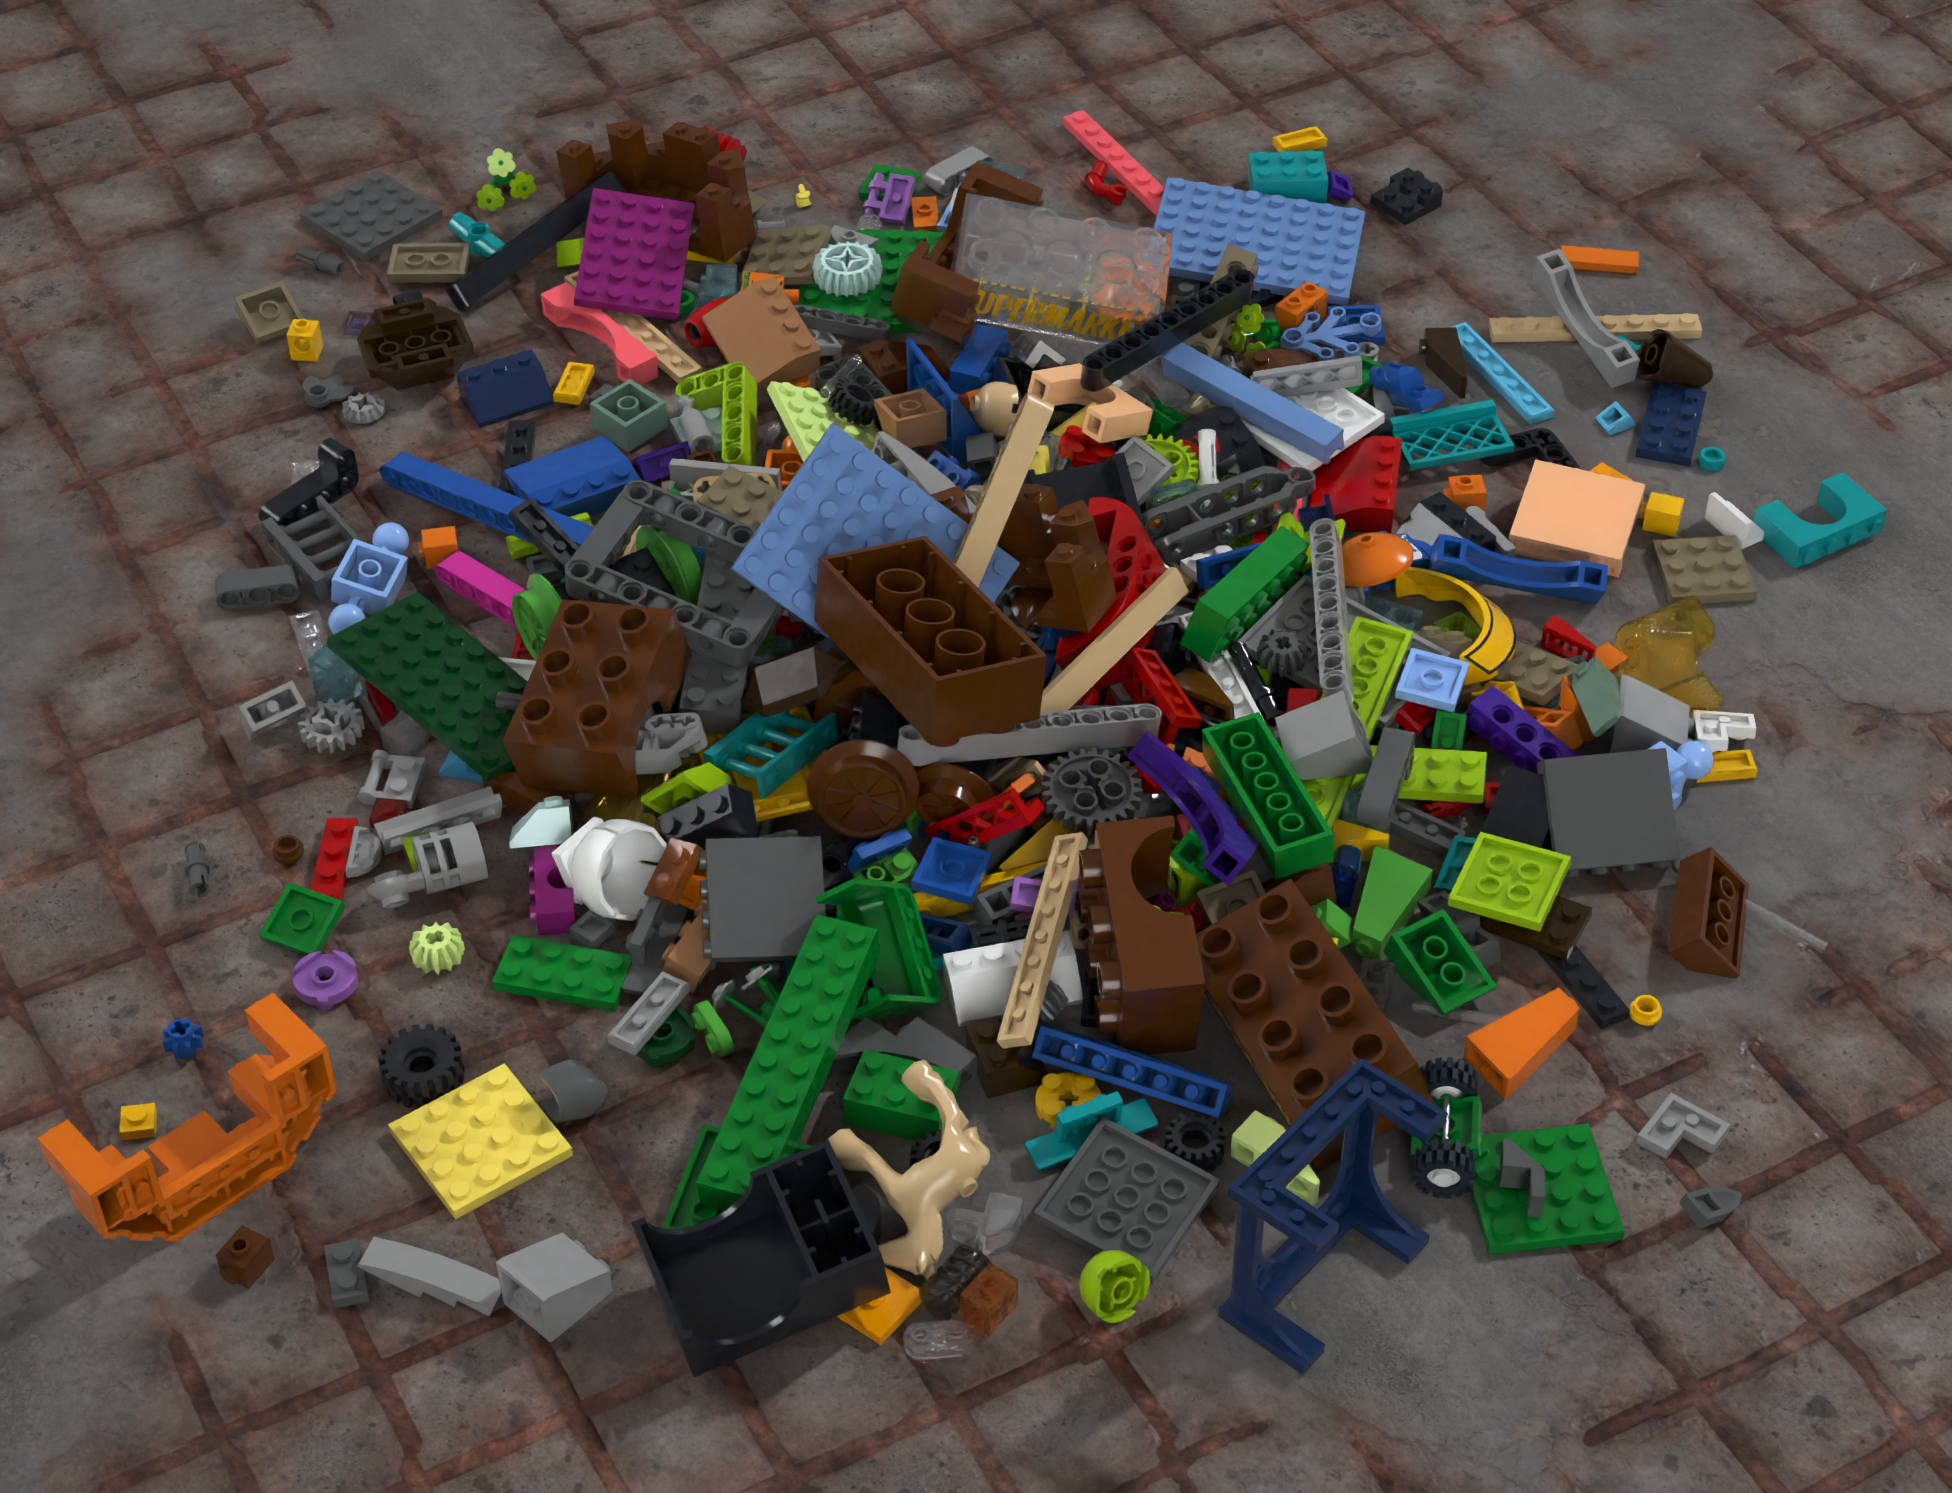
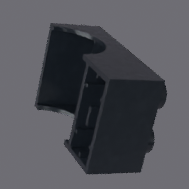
M829 1140L750 1172L749 1186L741 1198L730 1208L705 1222L679 1229L655 1227L648 1223L645 1217L631 1222L644 1259L693 1377L891 1293L882 1254Z

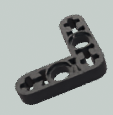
M1536 428L1509 435L1514 445L1522 446L1523 448H1514V452L1480 458L1481 462L1488 466H1499L1536 456L1540 461L1580 469L1577 462L1557 436L1547 428ZM1493 439L1490 441L1491 444L1495 445L1503 444ZM1548 456H1558L1560 459H1552Z

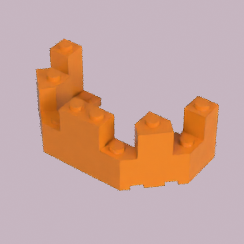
M274 993L256 1001L252 1006L245 1009L250 1032L273 1056L255 1053L227 1071L233 1093L255 1114L254 1117L239 1124L229 1133H226L204 1110L147 1146L150 1156L142 1149L135 1155L125 1159L112 1144L98 1152L68 1119L37 1138L44 1160L67 1184L74 1206L104 1239H115L118 1235L127 1236L129 1240L152 1241L154 1237H161L166 1242H177L292 1167L298 1157L294 1151L301 1139L308 1140L321 1117L317 1113L324 1100L330 1101L337 1087L327 1045ZM155 1170L161 1175L157 1178Z

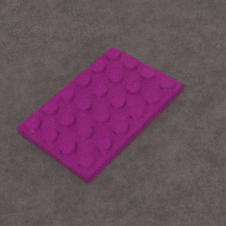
M593 188L574 305L678 321L694 203Z

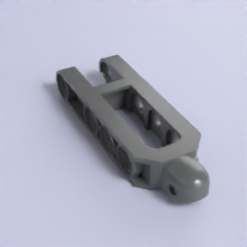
M1261 466L1146 511L1142 515L1145 529L1150 539L1155 540L1166 536L1158 544V551L1166 561L1176 563L1194 554L1205 552L1276 524L1283 514L1290 512L1293 515L1297 506V500L1313 493L1316 487V476L1310 470L1302 467H1293L1281 471L1275 467ZM1296 472H1298V473H1299V476L1296 477V478H1293L1294 474H1295ZM1260 480L1259 485L1255 489L1249 490L1253 482ZM1235 490L1231 498L1224 499L1229 491ZM1210 500V503L1206 508L1199 509L1200 505L1204 501ZM1279 503V508L1270 513V508L1274 504ZM1255 513L1250 521L1244 522L1249 514ZM1160 519L1159 524L1155 528L1149 529L1150 524L1154 520ZM1230 523L1225 531L1219 532L1223 524ZM1179 542L1178 547L1174 551L1168 552L1172 544Z

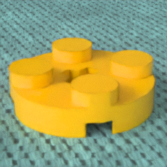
M1071 1072L1047 1074L1043 1077L1042 1084L1036 1091L1035 1109L1037 1116L1041 1121L1043 1118L1046 1122L1050 1123V1128L1055 1130L1057 1113L1068 1107L1065 1106V1101L1062 1100H1075L1072 1102V1105L1079 1106L1090 1102L1094 1097L1100 1095L1101 1091L1095 1084V1079L1091 1076Z

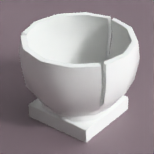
M593 817L554 850L552 856L566 887L573 888L576 904L582 905L584 903L589 910L605 918L633 921L637 919L639 910L644 909L649 897L643 893L657 865L645 863L642 860L659 863L667 844L653 827L644 823L626 819H611L603 822L601 818Z

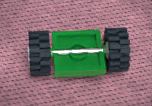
M1439 1057L1435 1058V1063L1431 1060L1427 1061L1426 1066L1422 1065L1420 1070L1434 1105L1448 1113L1447 1122L1426 1144L1412 1135L1413 1182H1416L1415 1186L1418 1189L1423 1188V1193L1427 1195L1433 1192V1197L1439 1198L1440 1194H1444L1445 1198H1451V1194L1454 1193L1456 1197L1462 1196V1191L1468 1193L1470 1187L1474 1186L1475 1157H1481L1482 1102L1478 1095V1073L1476 1070H1473V1066L1469 1063L1464 1066V1060L1461 1059L1453 1062V1057H1447V1061H1442V1058Z

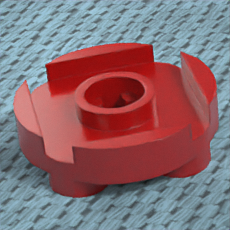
M1070 425L1060 438L1058 452L1063 459L1066 456L1072 460V466L1081 467L1107 462L1114 454V447L1111 442L1099 443L1083 433L1082 428Z

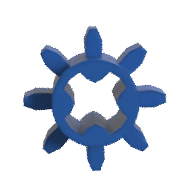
M190 1018L188 1020H174L168 1026V1029H163L165 1039L162 1042L165 1052L173 1051L175 1059L193 1057L197 1053L198 1048L204 1047L201 1025L193 1027Z

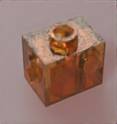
M989 1263L960 1294V1319L989 1337L1018 1305V1279L994 1264Z

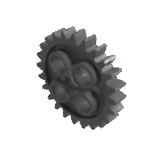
M1093 747L1091 754H1086L1085 750L1080 748L1079 755L1076 756L1073 752L1068 751L1067 760L1058 756L1057 765L1049 764V772H1044L1043 782H1041L1042 804H1046L1047 814L1053 813L1054 822L1063 819L1064 829L1074 825L1075 833L1085 828L1087 835L1090 836L1093 829L1096 828V823L1135 818V811L1140 810L1142 800V779L1137 778V769H1130L1129 760L1120 763V754L1110 758L1109 750L1107 749L1100 755L1097 754L1095 747Z

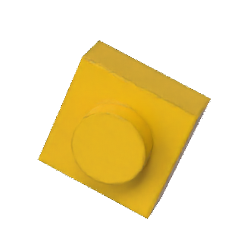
M155 1103L121 1106L120 1136L122 1141L156 1137L157 1109Z

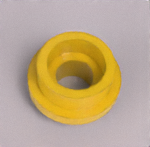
M1638 996L1630 1004L1629 1015L1638 1024L1645 1026L1654 1025L1662 1017L1660 1003L1653 996Z

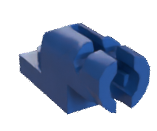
M1384 361L1381 362L1383 370L1379 366H1373L1369 371L1372 385L1377 389L1388 392L1392 406L1424 411L1444 400L1440 389L1425 386L1422 375L1416 368Z

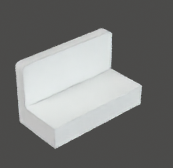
M1716 492L1709 494L1705 519L1723 535H1736L1741 550L1763 540L1764 531L1731 502L1725 501Z

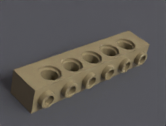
M1228 244L1210 284L1237 269L1249 270L1256 277L1259 266L1255 265L1257 254ZM1241 308L1186 339L1183 343L1218 361L1223 350L1220 344L1222 340L1227 342L1232 330V326H1229L1231 320L1236 321Z

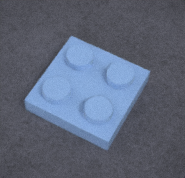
M1411 648L1396 689L1395 698L1454 713L1469 669V662Z

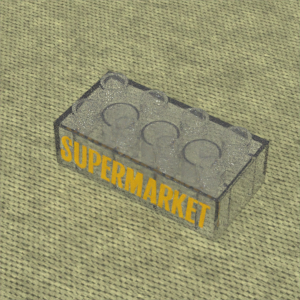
M966 193L956 231L951 271L980 283L977 294L981 295L975 309L977 311L975 321L1107 345L1165 311L1173 233L1002 200L995 197Z

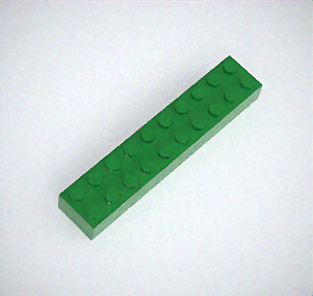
M816 914L696 1182L702 1205L724 1211L727 1210L747 1190L750 1183V1172L794 1154L880 954L878 929Z

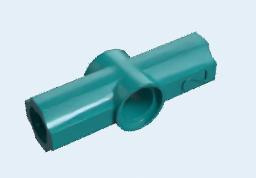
M461 212L454 214L448 223L449 230L466 243H469L471 253L476 256H485L487 258L505 245L503 241L490 232V226L487 223L475 222Z

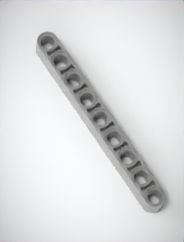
M1323 518L1315 521L1310 526L1319 679L1325 697L1343 690L1352 704L1354 693L1342 544L1334 521Z
M1152 704L1040 713V719L1014 725L1013 729L1008 733L992 734L983 732L962 737L957 744L950 747L930 745L910 724L900 728L897 750L906 756L913 766H922L932 763H954L1080 751V748L1090 750L1093 747L1104 749L1135 746L1146 731H1149L1158 739L1162 712L1159 707Z

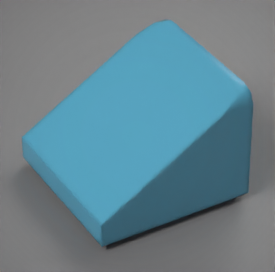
M1617 401L1595 417L1596 421L1609 435L1636 427L1631 416Z

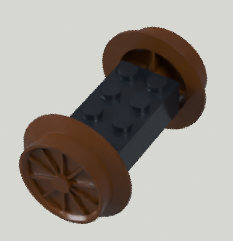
M857 668L841 682L829 686V693L816 700L814 723L817 724L831 712L835 713L838 740L829 746V749L822 753L812 765L807 780V794L816 814L833 830L851 838L871 839L893 830L911 815L919 798L920 786L918 775L912 763L896 749L897 728L910 725V723L894 708L893 704L865 677L864 673Z

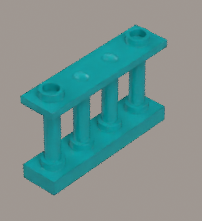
M790 710L769 717L760 716L759 712H755L703 753L704 764L710 762L726 774L731 770L756 779L759 797L764 799L838 740L836 714L831 712L816 724L790 715ZM788 726L805 733L796 738L780 731ZM770 741L786 748L778 753L761 746ZM748 756L767 761V763L759 768L742 761Z

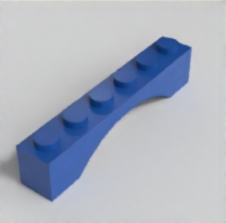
M1439 534L1431 547L1429 570L1457 579L1596 605L1606 592L1608 565L1582 560L1543 562L1518 559L1489 551L1476 545L1469 539Z

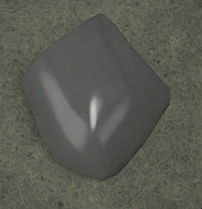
M576 1059L557 1063L539 1073L540 1080L549 1086L555 1097L550 1101H541L539 1105L547 1117L555 1123L588 1118L596 1113L607 1101L609 1093L607 1084L597 1074Z

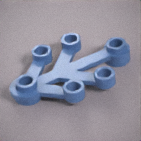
M1343 307L1332 308L1330 315L1321 326L1320 314L1308 312L1305 315V320L1298 328H1289L1284 331L1280 339V345L1285 350H1302L1318 357V361L1334 359V351L1329 347L1322 348L1313 344L1315 342H1321L1344 351L1345 358L1359 356V344L1339 339V337L1359 333L1373 337L1381 330V317L1376 313L1369 312L1361 316L1360 323L1334 328L1336 324H1342L1346 320V310ZM1318 328L1316 332L1308 333L1310 329Z

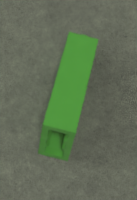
M1376 846L1372 854L1353 927L1351 951L1379 963L1385 955L1383 950L1391 934L1402 930L1418 909L1417 901L1424 899L1430 892L1433 869Z

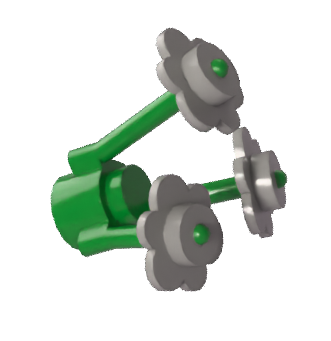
M763 963L756 968H751L750 973L745 976L748 983L741 987L744 990L748 986L749 988L759 986L765 993L768 1000L760 1007L763 1012L762 1016L731 996L736 988L734 985L735 980L733 979L725 984L721 983L714 990L712 995L714 1010L718 1012L728 1002L756 1020L765 1029L780 996L779 991L772 982L780 974L779 964Z

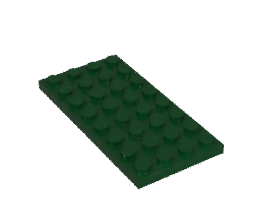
M419 592L327 638V647L487 782L514 767L502 741L515 710L498 708L495 702L497 693L500 691L522 695L528 681Z

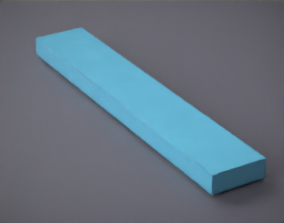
M1466 322L1452 326L1457 328L1462 354L1466 361L1530 425L1554 417L1555 410Z

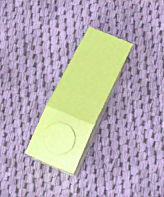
M1255 1110L1232 1134L1230 1156L1249 1167L1286 1130L1275 1119L1266 1117ZM1308 1164L1285 1188L1314 1206L1318 1202L1320 1180Z

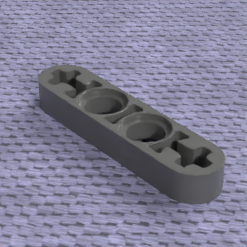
M793 305L809 329L872 341L888 340L890 324L883 320L806 305Z

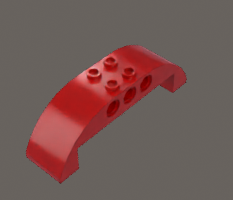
M1107 497L1090 498L1088 509L1095 520L1099 540L1109 543L1107 559L1117 600L1089 633L1082 632L1059 638L1055 660L1062 671L1165 572L1163 560L1135 512L1128 505ZM1155 625L1133 647L1145 649L1154 632ZM1127 653L1092 686L1099 692L1117 679V674Z

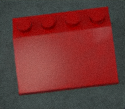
M1372 436L1358 440L1332 457L1328 464L1324 463L1316 468V487L1311 497L1308 527L1315 521L1323 518L1332 519L1333 521L1343 519L1346 523L1344 530L1366 533L1386 531L1392 534L1402 438Z

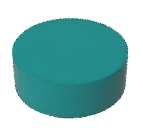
M1706 447L1700 450L1697 462L1702 469L1709 472H1717L1725 467L1727 456L1723 450L1717 447Z

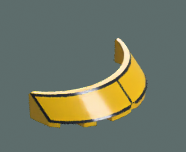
M1409 567L1403 574L1394 578V594L1397 598L1420 594L1433 601L1453 600L1461 602L1482 628L1476 641L1459 656V660L1469 662V669L1463 686L1490 680L1498 674V669L1506 661L1512 659L1516 644V631L1512 621L1502 609L1475 589L1452 576L1415 567Z

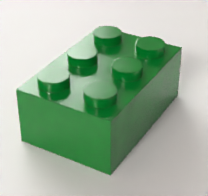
M864 1049L843 1097L844 1124L916 1141L919 1137L924 1140V1134L928 1132L933 1137L936 1130H941L942 1135V1121L936 1106L920 1101L901 1081L906 1069L917 1061ZM930 1065L933 1071L938 1072L945 1086L953 1092L956 1102H958L960 1097L959 1071Z

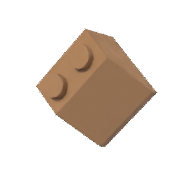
M924 388L874 399V406L883 432L908 448L912 449L923 445L931 446L937 442L947 440L946 410Z

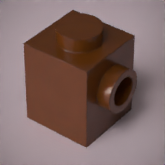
M243 1225L240 1226L216 1254L222 1278L230 1284L238 1283L248 1289L275 1260L270 1239Z

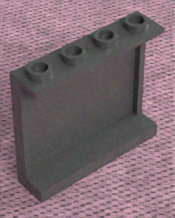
M1666 748L1544 759L1537 763L1538 774L1543 775L1552 851L1571 856V865L1565 878L1578 877L1579 871L1591 870V875L1610 873L1609 868L1621 867V872L1638 871L1642 864H1651L1652 869L1671 867L1670 862L1680 859Z
M821 836L706 839L705 850H699V869L705 870L706 880H700L701 899H707V909L702 910V929H708L709 939H703L704 959H710V970H715L716 962L796 960L816 914L826 916L825 904H818L815 901L816 896L824 893Z

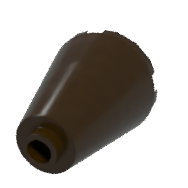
M1656 329L1652 331L1650 335L1653 337L1649 342L1643 341L1637 354L1640 358L1637 369L1640 371V375L1637 376L1644 381L1703 387L1713 377L1712 364L1666 330Z

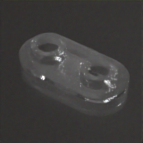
M962 1320L917 1322L907 1327L904 1332V1350L907 1355L917 1360L962 1357L973 1349L974 1331L967 1322ZM919 1336H926L922 1339L917 1338Z

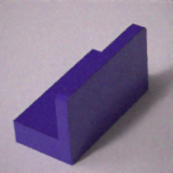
M684 441L638 456L631 460L630 463L632 466L637 465L642 481L649 483L670 476L669 463L672 458L686 460V455L692 453L688 442Z

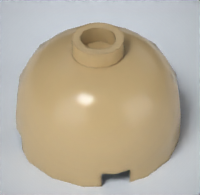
M994 381L987 383L979 390L977 395L972 396L970 411H973L974 421L983 432L993 431L994 436H1007L1016 413H1012L1013 404L1018 405L1017 386Z

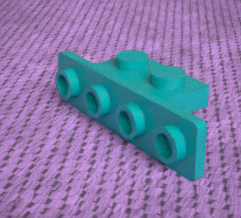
M1118 1091L1108 1095L1100 1094L1090 1102L1079 1106L1071 1105L1057 1113L1055 1131L1027 1141L1025 1149L1036 1170L1042 1172L1071 1161L1102 1117L1136 1135L1156 1129L1158 1121L1147 1101L1143 1098L1123 1105V1100Z

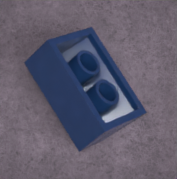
M532 350L522 351L512 356L496 359L492 362L457 372L460 398L479 428L554 404L543 367Z

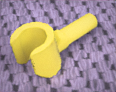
M799 184L798 189L800 193L795 194V201L800 209L810 206L811 202L809 200L810 191H805L804 185Z

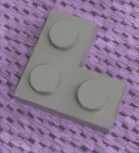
M1670 1093L1640 1131L1636 1143L1665 1159L1682 1138L1713 1154L1729 1133L1730 1124Z

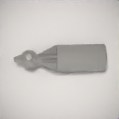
M680 395L674 408L676 411L682 412L679 423L691 451L696 453L713 448L714 440L702 413L692 408L693 403H696L694 397L690 399L687 396Z

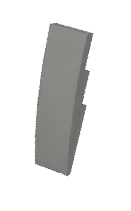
M373 1237L358 1264V1268L419 1298L425 1292L453 1307L459 1301L487 1316H490L501 1294L498 1278L440 1254L378 1237Z

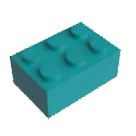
M1323 151L1248 153L1247 181L1249 191L1281 195L1292 199H1305L1309 202L1321 204L1327 203L1328 175Z

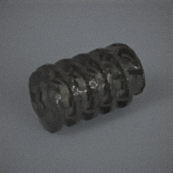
M958 1246L954 1254L950 1255L945 1260V1263L939 1266L936 1273H933L928 1278V1282H924L919 1288L921 1302L937 1320L949 1321L952 1318L951 1313H957L960 1309V1304H965L969 1300V1295H974L978 1290L977 1285H983L986 1281V1276H991L994 1273L992 1262L984 1253L972 1246Z

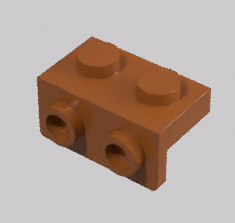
M671 838L643 894L647 897L662 899V907H667L668 904L677 906L699 861V850L704 849L697 844Z

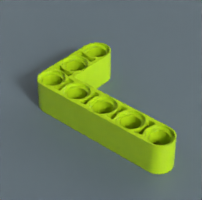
M737 361L680 381L675 389L676 395L678 397L680 395L687 396L690 399L694 397L696 403H693L692 408L703 411L722 405V460L727 464L756 466L757 382L742 362Z

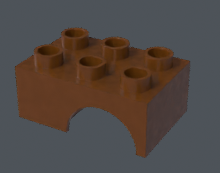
M562 600L502 741L523 786L636 799L640 788L636 776L635 754L642 720L649 707L655 702H659L664 711L670 712L692 657L674 609L587 602L583 600Z
M1174 816L1096 823L1094 849L1079 850L1081 885H1076V902L1080 923H1088L1090 939L1085 940L1089 978H1098L1100 995H1095L1094 997L1097 1031L1099 1035L1114 1033L1116 1045L1146 1055L1196 1050L1205 988L1192 915L1171 914L1154 907L1148 902L1158 897L1162 892L1168 893L1167 880L1173 830H1175Z

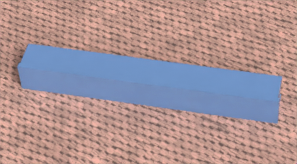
M1181 342L1160 355L1164 376L1219 406L1233 407L1239 417L1321 462L1328 464L1330 456L1337 449L1342 451L1345 448L1344 429Z

